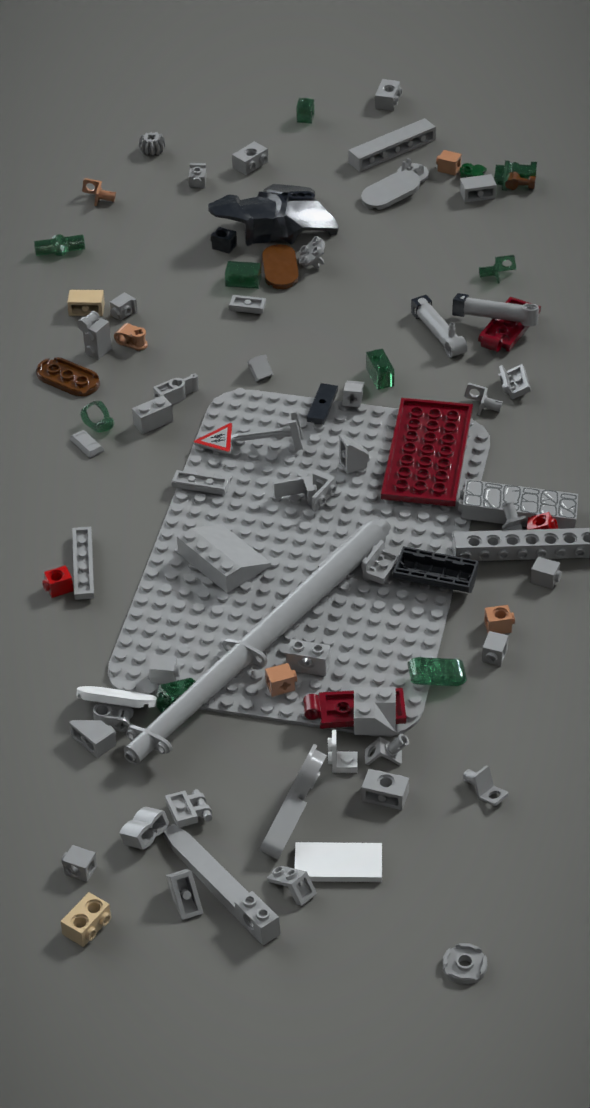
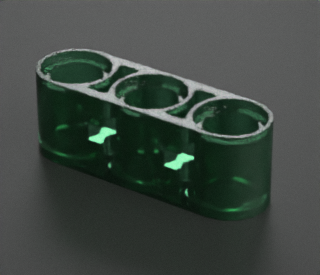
M416 657L407 663L410 680L413 684L460 686L467 681L464 664L460 659Z

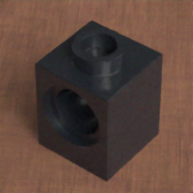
M218 227L210 237L212 249L230 254L237 246V232Z

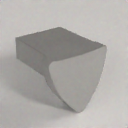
M266 355L254 357L247 362L256 382L273 375Z

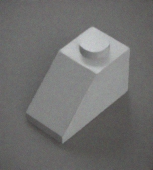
M343 434L339 435V463L346 473L367 468L368 451L359 442Z
M72 720L69 722L71 736L96 758L116 746V732L114 728L110 725L108 726L102 720Z
M184 869L166 875L171 896L181 919L184 920L203 914L192 871Z

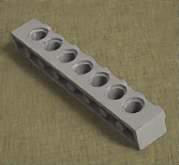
M590 528L453 532V554L456 557L477 561L537 559V557L545 559L590 558Z

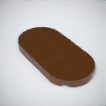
M283 244L267 247L262 253L265 282L269 286L272 285L275 289L291 288L299 280L294 249Z
M56 357L54 360H50L48 358L41 361L37 366V377L40 381L71 395L87 396L99 389L100 380L96 372L66 359Z

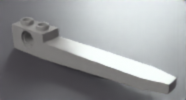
M175 824L166 828L163 832L164 837L172 851L262 945L281 935L279 917L253 891L249 893L189 833L178 828Z

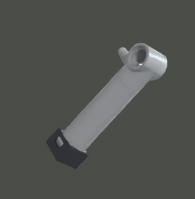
M457 293L453 298L452 315L460 317L472 315L521 322L522 325L531 327L538 325L539 306L528 303L518 305L469 298L468 294Z
M427 295L411 299L412 315L416 319L420 318L442 343L448 357H454L467 352L466 340L463 336L458 337L455 333V324L450 323L448 325L432 307V300Z

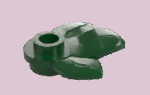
M464 163L459 169L460 177L462 178L481 176L487 171L486 167L478 164L473 165L472 163Z

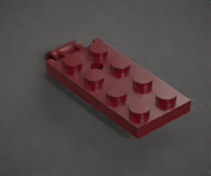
M509 297L505 302L518 305L532 304L513 297ZM492 318L480 333L478 342H481V347L495 352H499L501 347L510 352L529 326H524L521 322Z
M396 688V724H406L403 688ZM354 691L319 692L318 695L307 694L303 698L305 717L309 720L321 719L320 729L354 727Z

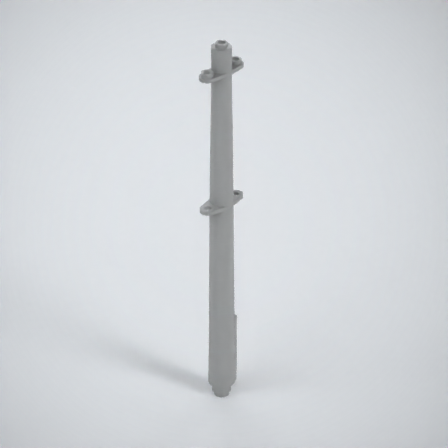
M380 518L374 522H367L361 525L317 565L318 568L240 641L233 639L224 640L223 647L227 653L146 729L130 725L127 728L126 735L131 742L124 748L126 760L130 763L138 764L154 749L158 750L161 754L171 752L172 745L166 738L250 663L265 665L268 660L263 652L362 563L363 559L369 556L373 546H376L380 540L385 543L386 536L391 529L389 522Z

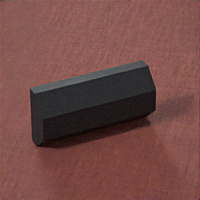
M403 546L393 571V578L472 593L477 576L478 561Z

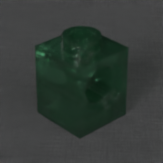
M299 98L296 106L297 122L312 124L315 116L314 99Z

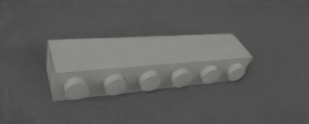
M424 118L348 150V163L361 172L436 140V126Z

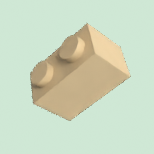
M70 290L67 301L69 316H87L91 311H96L99 316H103L105 305L104 290Z

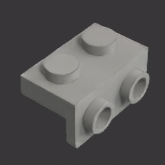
M523 364L508 371L505 370L503 365L499 366L501 373L498 375L501 382L504 383L502 384L505 394H509L512 400L531 391Z
M380 540L376 546H373L369 556L365 557L362 561L363 577L384 584L393 573L400 554L384 549V541Z

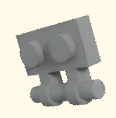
M198 789L193 790L191 795H187L186 791L165 795L166 804L178 828L198 823L199 816L204 818L206 822L212 820V810L205 803L206 798L204 794L200 793Z

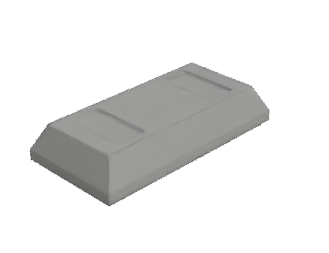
M85 430L70 437V440L89 458L105 451Z

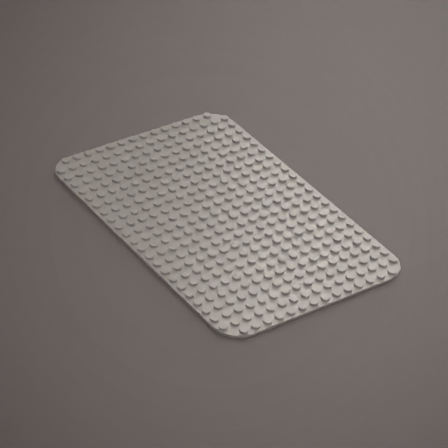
M237 388L234 391L223 393L214 398L207 408L196 439L229 423L233 425L232 434L283 428V426H289V411L297 410L303 434V440H301L303 450H295L292 436L232 442L231 454H225L193 444L183 471L230 478V485L226 495L176 488L109 661L108 678L112 687L118 690L150 694L157 697V703L171 705L227 653L223 647L224 640L233 639L240 641L318 568L317 565L364 523L374 522L380 518L389 522L391 529L384 543V549L400 554L403 546L454 556L452 548L453 532L469 531L472 521L461 519L462 511L458 510L459 500L463 499L460 498L461 487H465L466 479L482 481L490 450V435L487 430L471 418L455 507L381 499V491L399 408L361 404L360 407L342 406L343 401L334 400L323 425L307 422V415L314 400L312 397ZM343 434L359 442L368 451L367 468L346 473L339 463V435ZM316 469L336 478L337 489L335 494L330 496L324 506L320 507L316 512L312 510V504L308 505L304 493L278 498L274 497L273 482L310 475L313 483V472ZM222 524L271 562V566L229 593H226L178 554L177 536L191 528ZM361 563L263 652L268 660L265 665L250 663L207 701L200 710L320 728L321 719L309 720L304 715L303 698L307 694L318 695L319 692L354 691V687L403 688L406 710V724H396V735L405 733L419 722L424 712L454 590L393 578V573L384 584L363 577ZM291 639L330 645L331 662L326 676L295 671L297 675L295 691L271 696L266 685L265 669L287 663L286 652ZM153 654L177 656V665H181L180 677H176L175 685L151 683L149 668ZM354 727L324 728L354 733ZM369 735V736L391 737V736H395V735Z

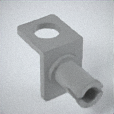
M468 383L464 397L481 402L477 415L480 416L481 410L484 408L500 412L503 401L488 398V395H486L488 388ZM476 389L480 394L472 395L470 390Z
M513 501L502 504L507 518L502 529L523 530L521 523L526 519V516L518 517Z
M403 734L398 735L392 742L379 737L365 749V764L370 765L380 756L397 765L402 764V749L409 745V739L406 735L403 736ZM376 748L375 753L370 757L371 751Z
M489 766L483 767L477 773L471 769L464 772L463 781L475 786L478 799L497 806L509 796L507 791L494 786ZM494 793L500 794L498 798H489Z

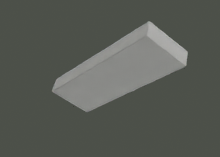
M176 470L171 485L175 488L226 495L230 485V478Z

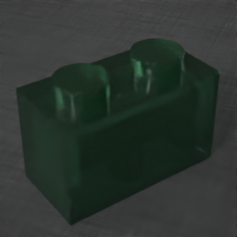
M228 261L225 270V286L259 289L262 277L261 263Z
M383 348L366 352V369L377 390L394 386V368Z

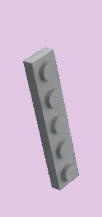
M91 527L72 528L75 600L94 598Z

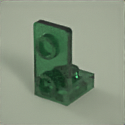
M187 678L159 685L156 694V707L163 713L196 681L193 678Z

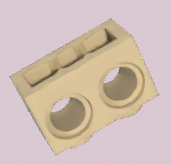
M88 892L61 920L62 934L84 947L95 938L97 932L103 926L109 923L111 919L110 904Z

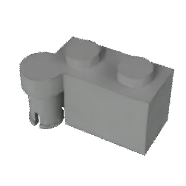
M91 311L86 317L78 320L77 326L83 332L85 354L99 360L112 349L109 321L98 318L100 317L96 311Z

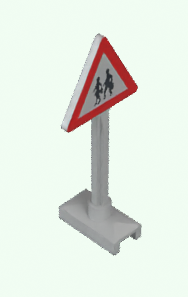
M297 410L289 411V426H283V428L232 434L233 425L229 423L194 440V444L197 446L231 454L232 442L292 436L295 450H303L301 441L303 440V434Z

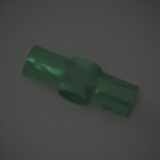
M57 234L52 239L34 241L35 254L39 256L54 253L57 256H63L68 251L85 249L84 236L64 237L61 234Z

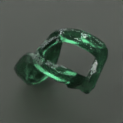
M93 401L84 406L80 411L83 422L96 432L108 431L114 427V419L109 416L108 409L102 401ZM93 405L98 406L104 414V419L97 423H93L87 414V409Z

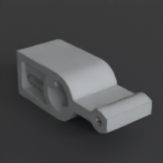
M195 373L184 379L173 378L154 386V399L163 395L172 405L183 401L186 398V394L199 390L198 375Z
M347 380L343 390L342 406H361L365 382Z

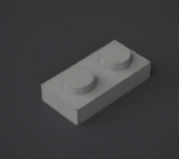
M233 295L229 304V310L263 314L266 298Z

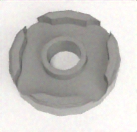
M460 943L452 949L450 947L446 950L443 956V971L453 982L467 985L473 984L485 976L487 972V957L478 946ZM461 961H468L471 964L469 966H462L459 963Z

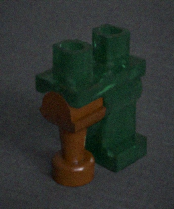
M505 161V165H496L494 175L496 185H501L503 191H507V188L515 190L518 186H528L529 189H535L537 162H531V165H521L517 162L510 163V161Z

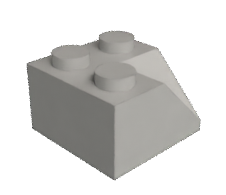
M354 687V735H396V687Z

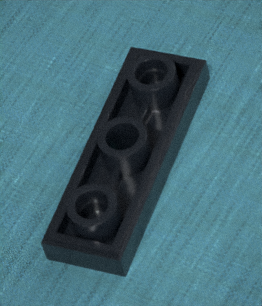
M320 384L308 412L307 422L325 424L338 392V386Z

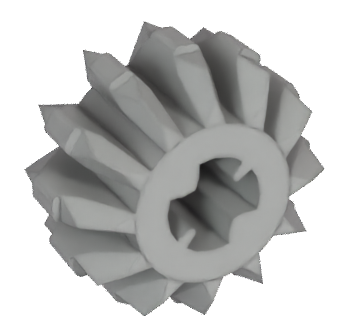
M158 132L145 133V135L140 136L139 147L143 154L146 153L147 156L159 155V153L164 152L165 140L163 135L158 134Z

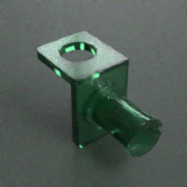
M515 256L495 257L494 266L479 267L480 278L495 276L497 284H499L501 271L516 270ZM505 260L512 262L510 266H504L502 263Z

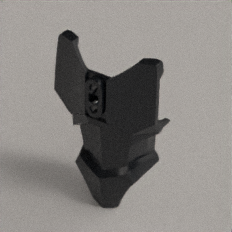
M272 184L265 188L263 192H259L257 197L240 200L237 195L228 194L208 204V211L213 216L245 224L246 246L277 240H284L292 245L298 234L305 230L329 231L330 235H337L339 229L335 218L315 200V191L309 187Z

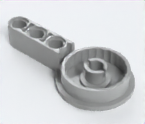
M313 744L259 848V851L277 860L307 805L304 799L321 773L319 770L327 756L316 750L318 746L316 744Z

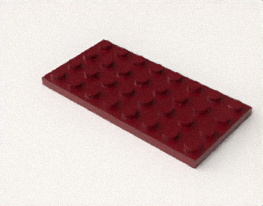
M401 398L381 491V499L456 506L473 404Z

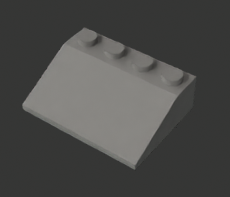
M222 524L191 528L177 536L178 554L226 593H229L271 566V562Z

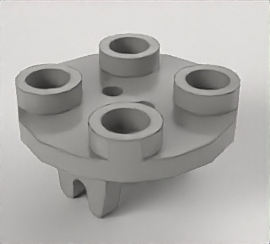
M409 158L403 161L402 166L397 170V172L404 170L415 172L420 177V183L429 177V171L425 166L411 163Z
M315 236L308 245L300 248V265L303 267L312 265L319 268L318 263L324 264V260L320 257L321 254H324L325 242L323 239Z

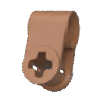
M125 323L114 334L115 341L120 345L138 351L148 347V343L145 340L146 330L144 328Z

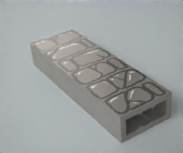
M467 479L465 487H461L460 498L463 499L459 500L458 510L462 511L461 519L505 524L507 518L502 504L513 501L518 517L526 516V519L521 523L523 527H527L528 517L550 512L552 518H555L557 521L558 529L575 528L578 494Z

